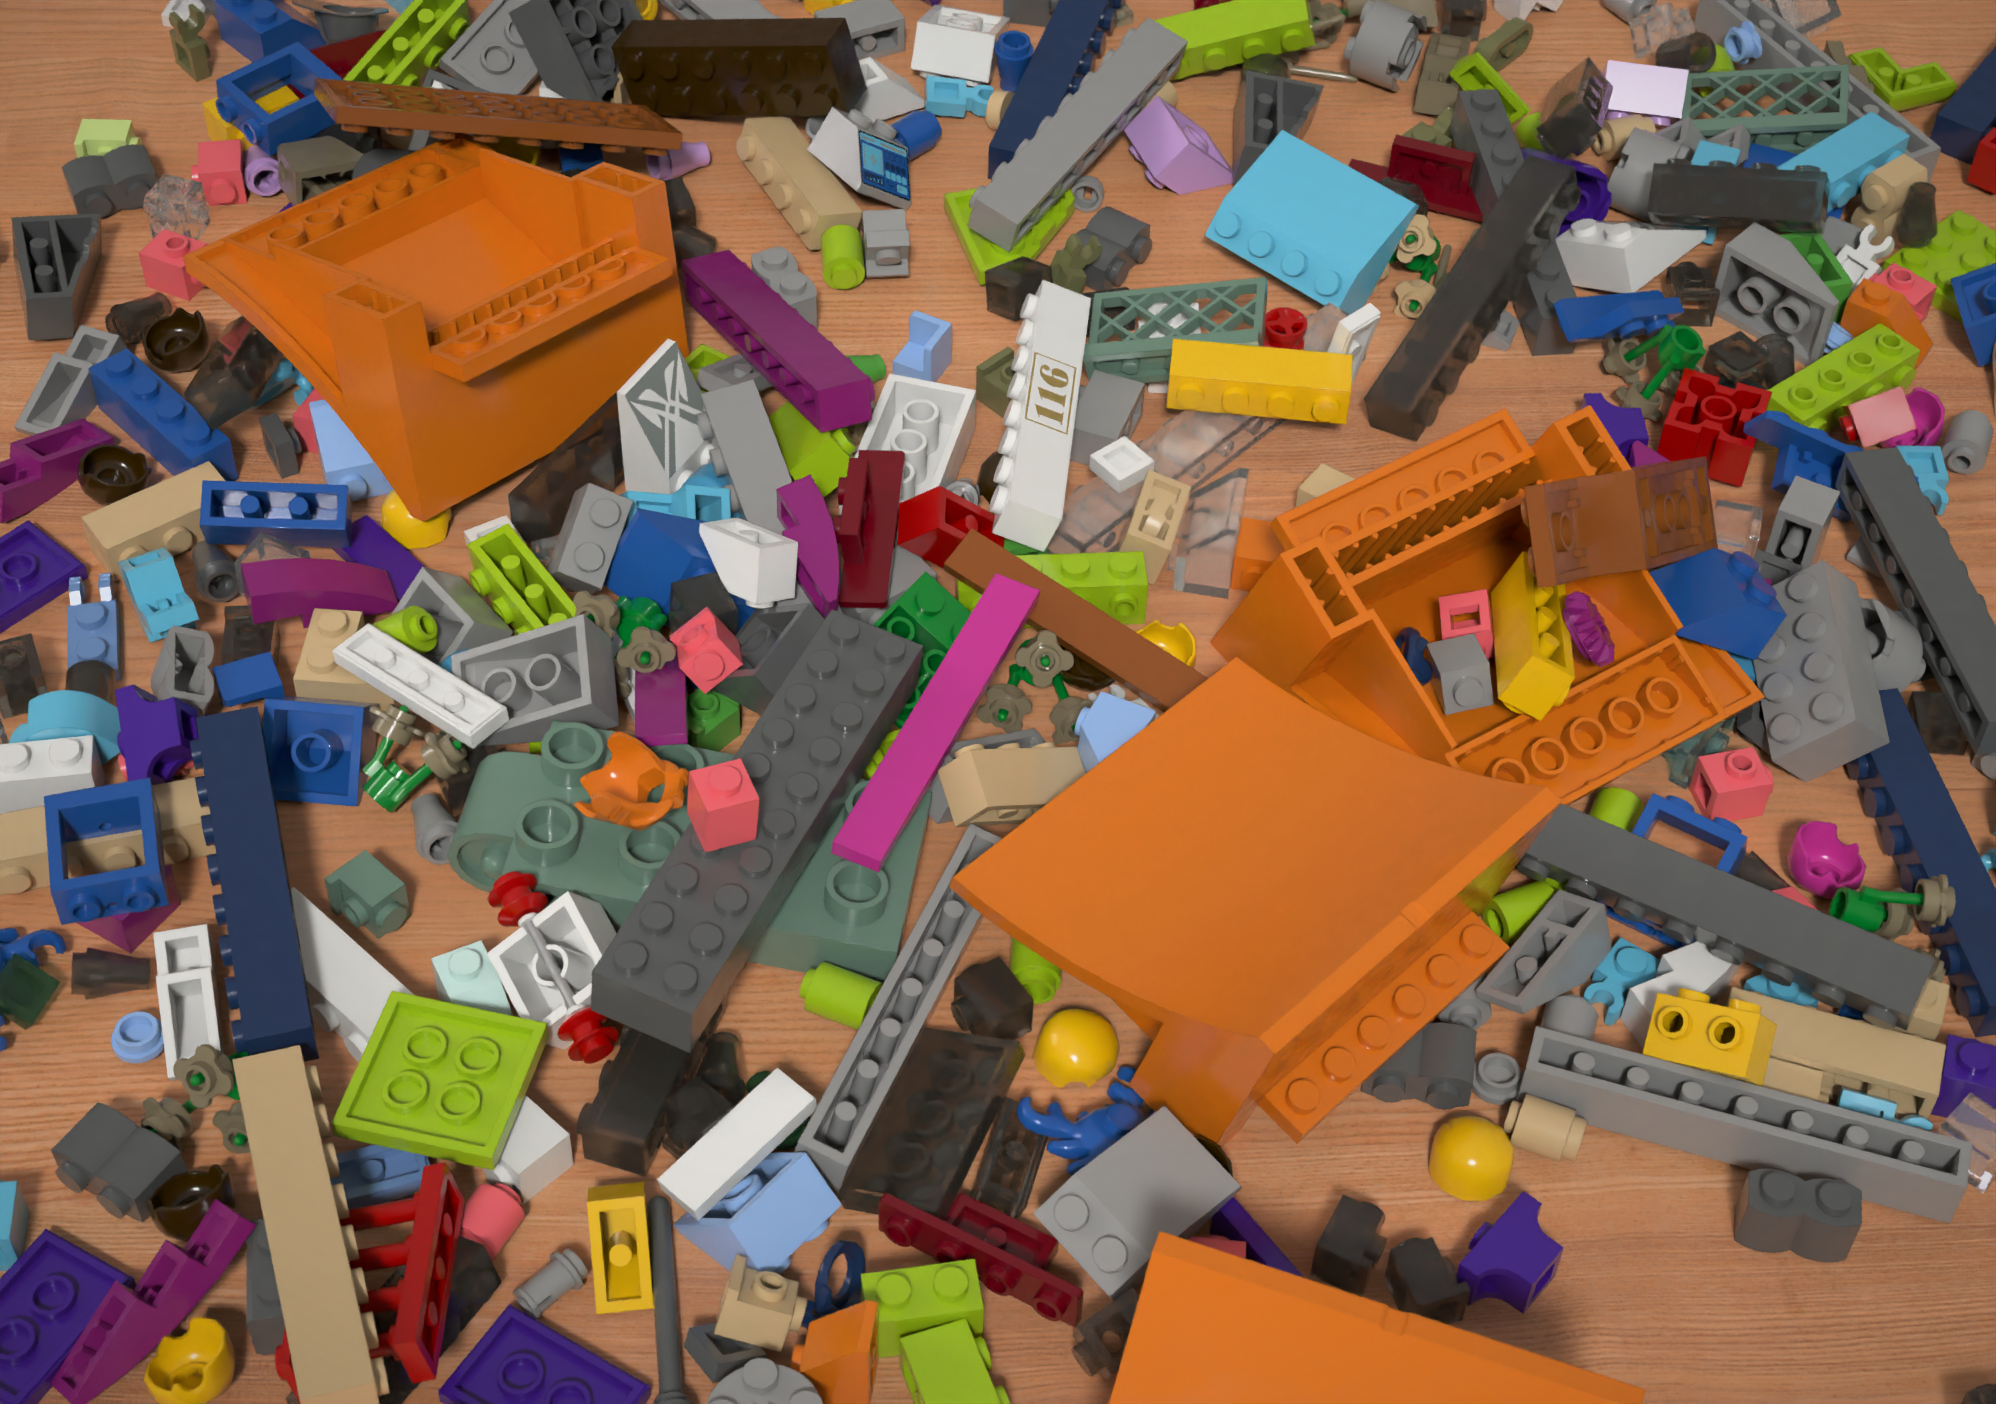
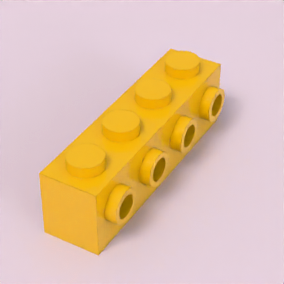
M1173 339L1166 408L1346 424L1351 397L1353 355Z
M1523 551L1491 592L1498 699L1507 708L1515 713H1526L1541 721L1552 706L1558 707L1566 699L1571 683L1575 679L1571 634L1563 614V609L1566 607L1565 583L1538 588L1537 579L1532 576L1529 570L1528 553Z

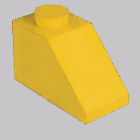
M644 1182L588 1187L587 1210L596 1314L653 1309L652 1272Z

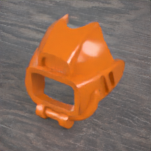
M614 732L607 740V746L612 753L610 760L600 769L591 771L580 778V783L592 799L591 804H586L582 801L573 804L581 813L589 818L641 831L662 820L671 808L678 809L683 806L685 799L683 790L688 785L689 772L684 768L679 769L676 764L668 760L660 759L638 739L624 732ZM665 783L661 800L658 803L647 802L649 792L653 788Z

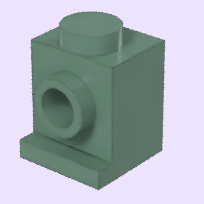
M366 850L324 878L331 911L337 916L344 913L354 926L358 928L364 926L378 939L387 933L397 930L411 916L405 883Z

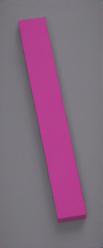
M995 573L833 840L832 854L878 873L880 872L937 775V770L941 768L1038 603L1040 590Z

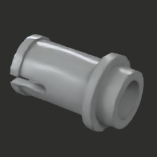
M567 1248L562 1253L553 1252L550 1255V1263L522 1286L513 1290V1296L517 1298V1303L527 1315L538 1319L541 1313L569 1290L574 1289L577 1291L583 1287L582 1280L588 1276V1270L582 1260L572 1250Z

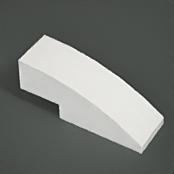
M207 924L153 933L158 971L156 983L169 1081L178 1080L173 1071L175 1062L181 1058L189 1059L194 1056L198 1046L209 1044L216 1050L224 1053L213 937Z
M1698 941L1662 955L1656 978L1629 989L1620 1019L1641 1048L1644 1049L1657 992L1676 996L1678 988L1689 989L1709 995V1003L1714 1004L1732 982L1741 964H1731L1716 957L1711 952L1712 947Z

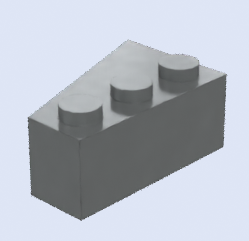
M1246 70L1234 107L1233 184H1236L1282 130L1300 140L1303 139L1312 123L1324 88L1323 85Z
M101 213L12 217L14 263L28 340L74 338L102 255Z

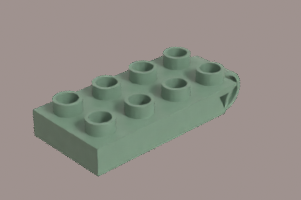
M553 720L550 730L547 731L542 739L541 756L524 752L503 751L491 754L479 763L447 856L451 868L459 877L480 890L491 892L493 884L498 878L509 872L519 871L536 876L538 883L533 892H541L546 895L548 899L546 907L567 891L599 902L616 933H618L691 822L687 814L688 785L683 790L685 799L682 807L678 809L671 808L662 820L641 831L589 818L573 805L578 801L591 804L592 799L580 783V778L591 771L600 769L610 760L612 753L607 746V740L614 731L593 728L577 722L566 723ZM688 744L647 746L660 759L668 760L676 764L679 769L684 768L688 772L732 761L735 756L734 754L692 747ZM859 779L747 962L807 973L810 968L817 969L825 961L884 984L900 954L927 829L932 792L927 791L878 873L831 853L833 840L870 781ZM665 783L653 788L649 792L647 802L658 803L661 800Z

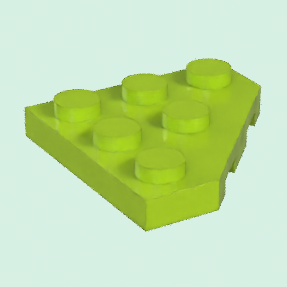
M977 188L944 194L945 211L979 285L1020 278L1074 213L1075 198L1069 188L1021 241L1008 252L968 227L972 212L969 202Z

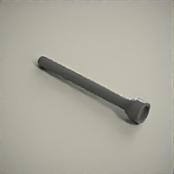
M655 1196L650 1199L647 1206L659 1396L655 1398L654 1404H693L689 1401V1397L683 1393L670 1204L665 1197Z

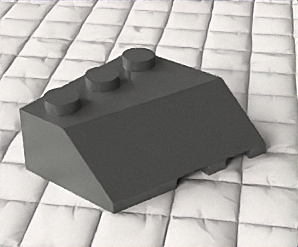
M531 0L508 12L546 88L567 99L602 102L601 98L607 90L613 88L619 80L617 75L620 73L611 46L632 20H643L634 0Z

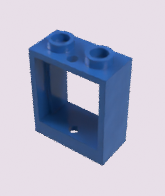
M297 41L217 79L218 99L216 100V108L224 121L231 122L244 134L251 144H256L266 154L272 156L277 153V148L280 144L304 140L337 124L315 97L314 85L315 78L343 79ZM290 83L306 96L271 114H268L254 102V100Z
M150 778L44 796L50 891L61 925L89 922L97 918L130 912H143L152 908L169 906L160 811ZM142 829L145 865L69 879L66 843Z
M1654 793L1652 794L1632 831L1633 834L1648 839L1658 820L1725 851L1717 869L1735 875L1746 854L1748 838L1741 834L1742 830L1737 825L1720 817L1710 820L1694 812L1695 809L1691 804L1679 797L1668 795L1665 799ZM1597 899V902L1605 905L1606 917L1675 950L1689 945L1667 936L1662 932L1663 926L1644 918L1641 923L1630 921L1618 915L1613 910L1614 905Z

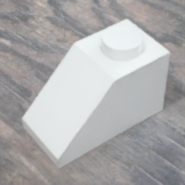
M738 517L700 523L699 534L726 592L745 599V604L753 608L773 607L775 601L795 598L797 541Z

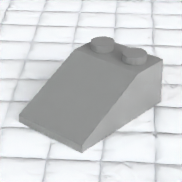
M1754 222L1725 245L1708 311L1807 367L1823 357L1839 301L1789 240Z
M584 614L451 655L452 674L507 707L509 721L477 746L540 742L547 731L550 730L553 720L566 723L577 722L603 730L619 726L611 637ZM461 742L462 745L464 746V748H465V747H469V746H467L466 744H464L463 742Z
M1163 1106L1077 1171L1033 1214L1106 1294L1121 1305L1143 1284L1159 1231L1188 1240L1242 1187L1180 1121Z

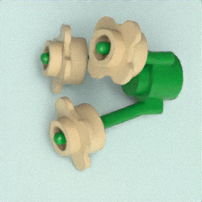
M1418 214L1413 217L1397 246L1398 249L1394 251L1371 295L1377 292L1378 283L1388 277L1390 272L1389 264L1399 260L1408 269L1422 271L1423 274L1420 279H1414L1409 282L1401 281L1397 284L1395 292L1398 295V304L1394 308L1396 316L1420 318L1423 322H1431L1436 316L1433 303L1438 292L1429 282L1432 275L1437 272L1438 267L1435 261L1440 256L1441 246L1438 239L1433 235L1428 217Z

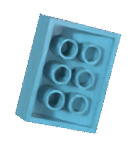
M1282 130L1224 197L1205 236L1331 310L1349 316L1365 306L1419 205Z

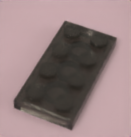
M924 1028L838 1193L843 1208L878 1215V1202L884 1193H888L944 1221L1026 1056L1021 1042Z

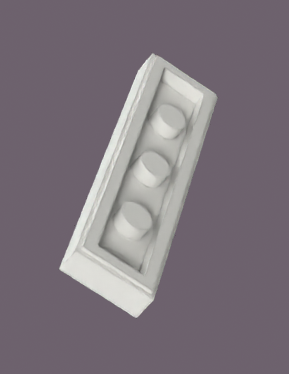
M369 623L332 650L336 664L400 704L407 706L411 711L443 731L450 733L451 736L472 749L509 721L507 707Z

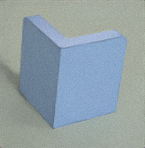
M915 310L909 317V341L893 360V374L936 382L951 364L952 323Z

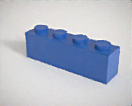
M127 348L88 368L98 408L173 476L210 461L225 481L239 479L230 439Z

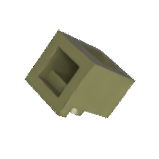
M1006 347L979 364L976 369V399L1002 418H1004L1006 409L1012 400L1007 397V392L1011 380L1016 373L1011 370L1014 350L1010 347Z

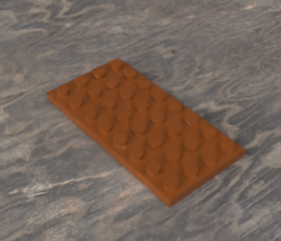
M315 78V97L334 122L341 124V129L349 132L366 133L368 132V126L386 127L385 132L387 134L397 136H411L412 129L430 131L429 136L438 139H456V133L473 134V140L487 143L499 142V136L516 137V143L527 146H541L543 139L556 140L559 147L568 149H584V143L601 144V150L618 153L626 152V146L642 147V153L656 156H666L668 149L681 150L683 133L646 105Z

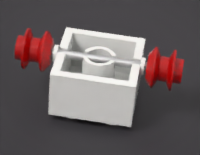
M519 871L504 874L493 884V889L488 895V903L492 907L502 908L497 917L500 925L520 928L490 950L487 955L519 1017L547 1023L549 1037L546 1044L564 1050L571 1046L568 1050V1056L573 1061H584V1063L591 1064L604 1059L613 1051V1044L619 1036V1032L615 1027L602 1026L608 1017L591 1010L592 970L617 934L601 903L569 891L546 907L548 902L546 895L541 892H533L538 883L534 874L521 873Z

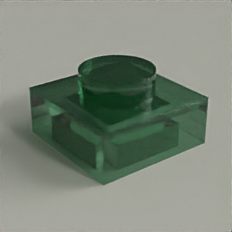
M14 953L0 971V1013L27 1030L34 1023L60 982L20 955Z

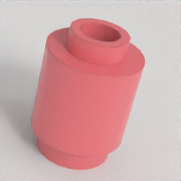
M494 1183L493 1186L480 1184L464 1205L455 1260L469 1268L480 1269L485 1262H492L525 1218L524 1211L520 1206L522 1203L521 1198L514 1190L502 1183Z

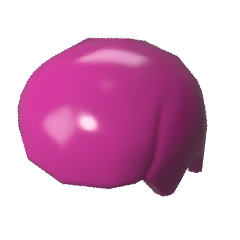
M1915 387L1905 397L1917 429L1879 442L1882 448L1934 446L1939 441L1943 431L1945 408L1937 395L1923 388Z
M1810 821L1799 826L1787 856L1791 877L1805 890L1823 898H1833L1840 887L1857 890L1863 881L1866 865L1859 855V845L1857 843L1845 845L1840 842L1837 836V826L1831 822Z

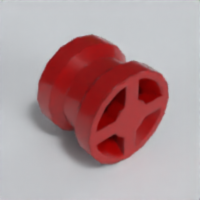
M1279 307L1267 312L1264 347L1304 350L1303 337L1307 332V319L1298 310L1287 307Z

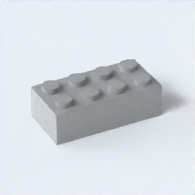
M1824 560L1772 586L1777 593L1776 599L1787 616L1756 660H1753L1758 689L1765 696L1761 700L1771 759L1774 763L1804 782L1817 778L1890 743L1856 583Z

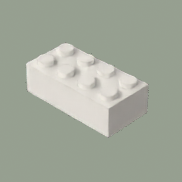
M889 373L873 411L872 420L868 423L855 458H858L859 450L903 451L906 461L901 502L938 486L946 488L956 480L975 431L976 390ZM839 505V515L842 514L843 505ZM898 526L895 545H897L898 541Z

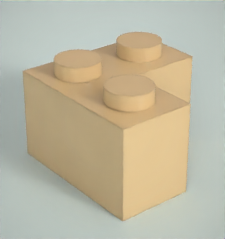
M314 608L293 678L297 697L379 704L378 708L383 711L387 710L389 704L398 707L402 706L399 702L335 663L332 650L365 626L362 611Z

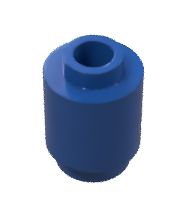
M927 110L913 111L890 125L898 132L895 138L908 148L909 161L934 147L937 140L941 137V126L938 119Z

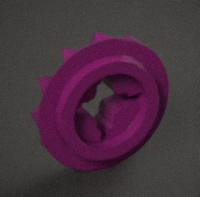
M1576 591L1565 597L1566 607L1563 609L1564 619L1579 651L1588 661L1593 660L1599 667L1613 662L1615 645L1610 637L1611 632L1608 630L1596 604H1593L1590 597L1583 592Z

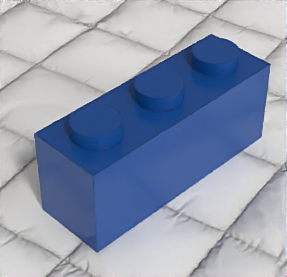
M202 480L199 526L207 544L350 548L352 500L348 485Z

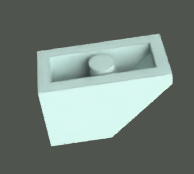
M482 940L431 958L437 994L440 1001L513 1016L502 982L487 955L488 952Z

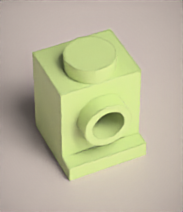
M82 119L74 142L77 158L90 155L104 156L111 150L126 145H143L141 137H136L132 120Z

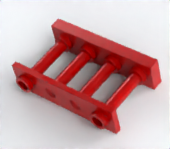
M446 1162L424 1166L420 1190L414 1193L413 1198L348 1209L349 1217L339 1219L341 1227L352 1224L354 1232L414 1221L412 1234H408L405 1241L358 1249L359 1259L349 1261L350 1270L362 1267L363 1272L406 1265L404 1278L398 1281L397 1286L367 1291L369 1303L358 1305L360 1314L371 1311L372 1314L398 1310L396 1324L391 1325L389 1332L377 1334L379 1347L368 1350L370 1359L393 1356L396 1361L402 1362L413 1383L436 1380L465 1200ZM285 1329L282 1344L278 1345L275 1351V1366L280 1379L287 1381L300 1403Z

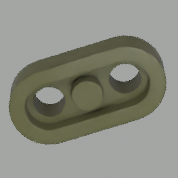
M1519 17L1506 21L1487 38H1482L1476 45L1474 53L1479 52L1494 70L1499 73L1525 52L1533 36V25Z

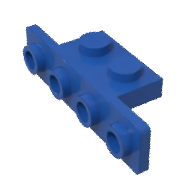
M1660 290L1565 298L1554 303L1559 326L1570 343L1619 337L1627 339L1637 335L1654 336L1666 324L1674 328L1675 323L1673 319L1685 313L1679 297L1664 298Z
M1766 411L1747 421L1743 430L1745 434L1779 448L1771 489L1784 495L1789 490L1795 476L1837 490L1835 484L1845 453L1865 451L1858 446L1846 445L1829 437L1823 430L1809 428L1795 422L1787 414L1780 411ZM1915 476V480L1918 484V477ZM1839 495L1833 517L1848 522L1852 518Z

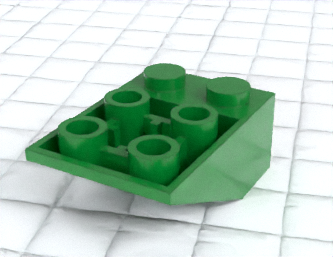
M926 571L873 624L875 627L923 645L917 687L894 722L899 729L903 727L971 615L968 609Z

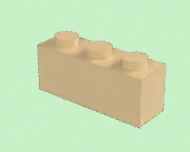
M210 461L81 517L91 552L107 573L111 572L115 583L123 580L118 565L120 561L162 547L174 557L205 540L199 526L202 480L225 481Z
M1053 742L1041 743L1031 748H1020L1019 743H1009L995 749H984L983 744H973L957 750L954 753L955 759L937 770L955 827L969 826L970 823L976 826L1023 823L1086 774L1077 747H1055Z

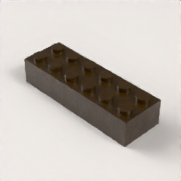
M846 18L632 20L611 46L632 104L646 105L659 116H827L832 107L849 113L851 108L854 109L867 90Z

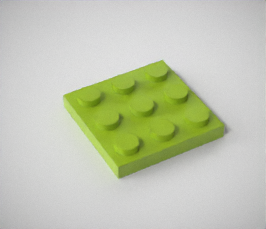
M1958 209L1886 259L1882 270L1884 271L1894 262L1935 284L1937 288L1931 305L1963 324L1951 279L1996 263V231L1979 222L1975 217Z
M391 991L331 1123L334 1136L495 1170L548 1040L549 1031L547 1023Z

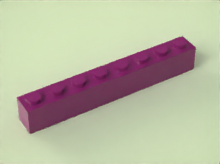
M730 250L681 260L685 300L819 432L823 433L872 420L871 402L875 400V389L871 378L856 367L849 357L844 356L831 341H828L820 334L813 324H809L795 308H792L785 302L779 293L773 291L761 277H758L749 269L745 262H742Z

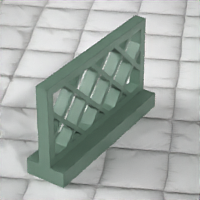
M1849 65L1688 73L1682 120L1690 117L1705 139H1709L1743 123L1750 133L1749 148L1751 143L1800 154L1848 126ZM1823 80H1840V83L1828 92L1817 86ZM1784 82H1793L1797 85L1787 94L1776 88ZM1747 84L1756 87L1745 96L1734 90L1740 85ZM1710 86L1715 89L1705 98L1693 92V87ZM1806 92L1817 98L1816 101L1807 107L1795 101ZM1765 94L1776 100L1766 109L1754 103ZM1723 97H1727L1734 102L1725 111H1721L1713 105ZM1827 105L1837 111L1830 113H1817ZM1784 108H1788L1789 110L1795 113L1790 115H1776ZM1744 109L1754 115L1750 117H1735ZM1702 112L1713 117L1710 119H1694Z
M1266 277L1094 293L1089 342L1085 344L1083 356L1089 380L1094 370L1142 383L1169 381L1173 339L1264 347L1268 294ZM1256 294V297L1243 307L1233 302L1240 295ZM1209 298L1212 300L1200 311L1189 306L1197 299ZM1166 302L1169 304L1157 315L1146 310L1154 303ZM1119 306L1126 308L1114 319L1104 314L1105 308ZM1223 308L1233 314L1220 325L1210 319ZM1180 312L1189 318L1176 329L1167 324L1169 320ZM1137 316L1146 322L1133 333L1124 328L1126 324ZM1243 322L1253 327V329L1234 330ZM1199 326L1209 331V333L1190 334ZM1156 330L1166 335V337L1147 338ZM1113 334L1123 339L1122 341L1104 342Z

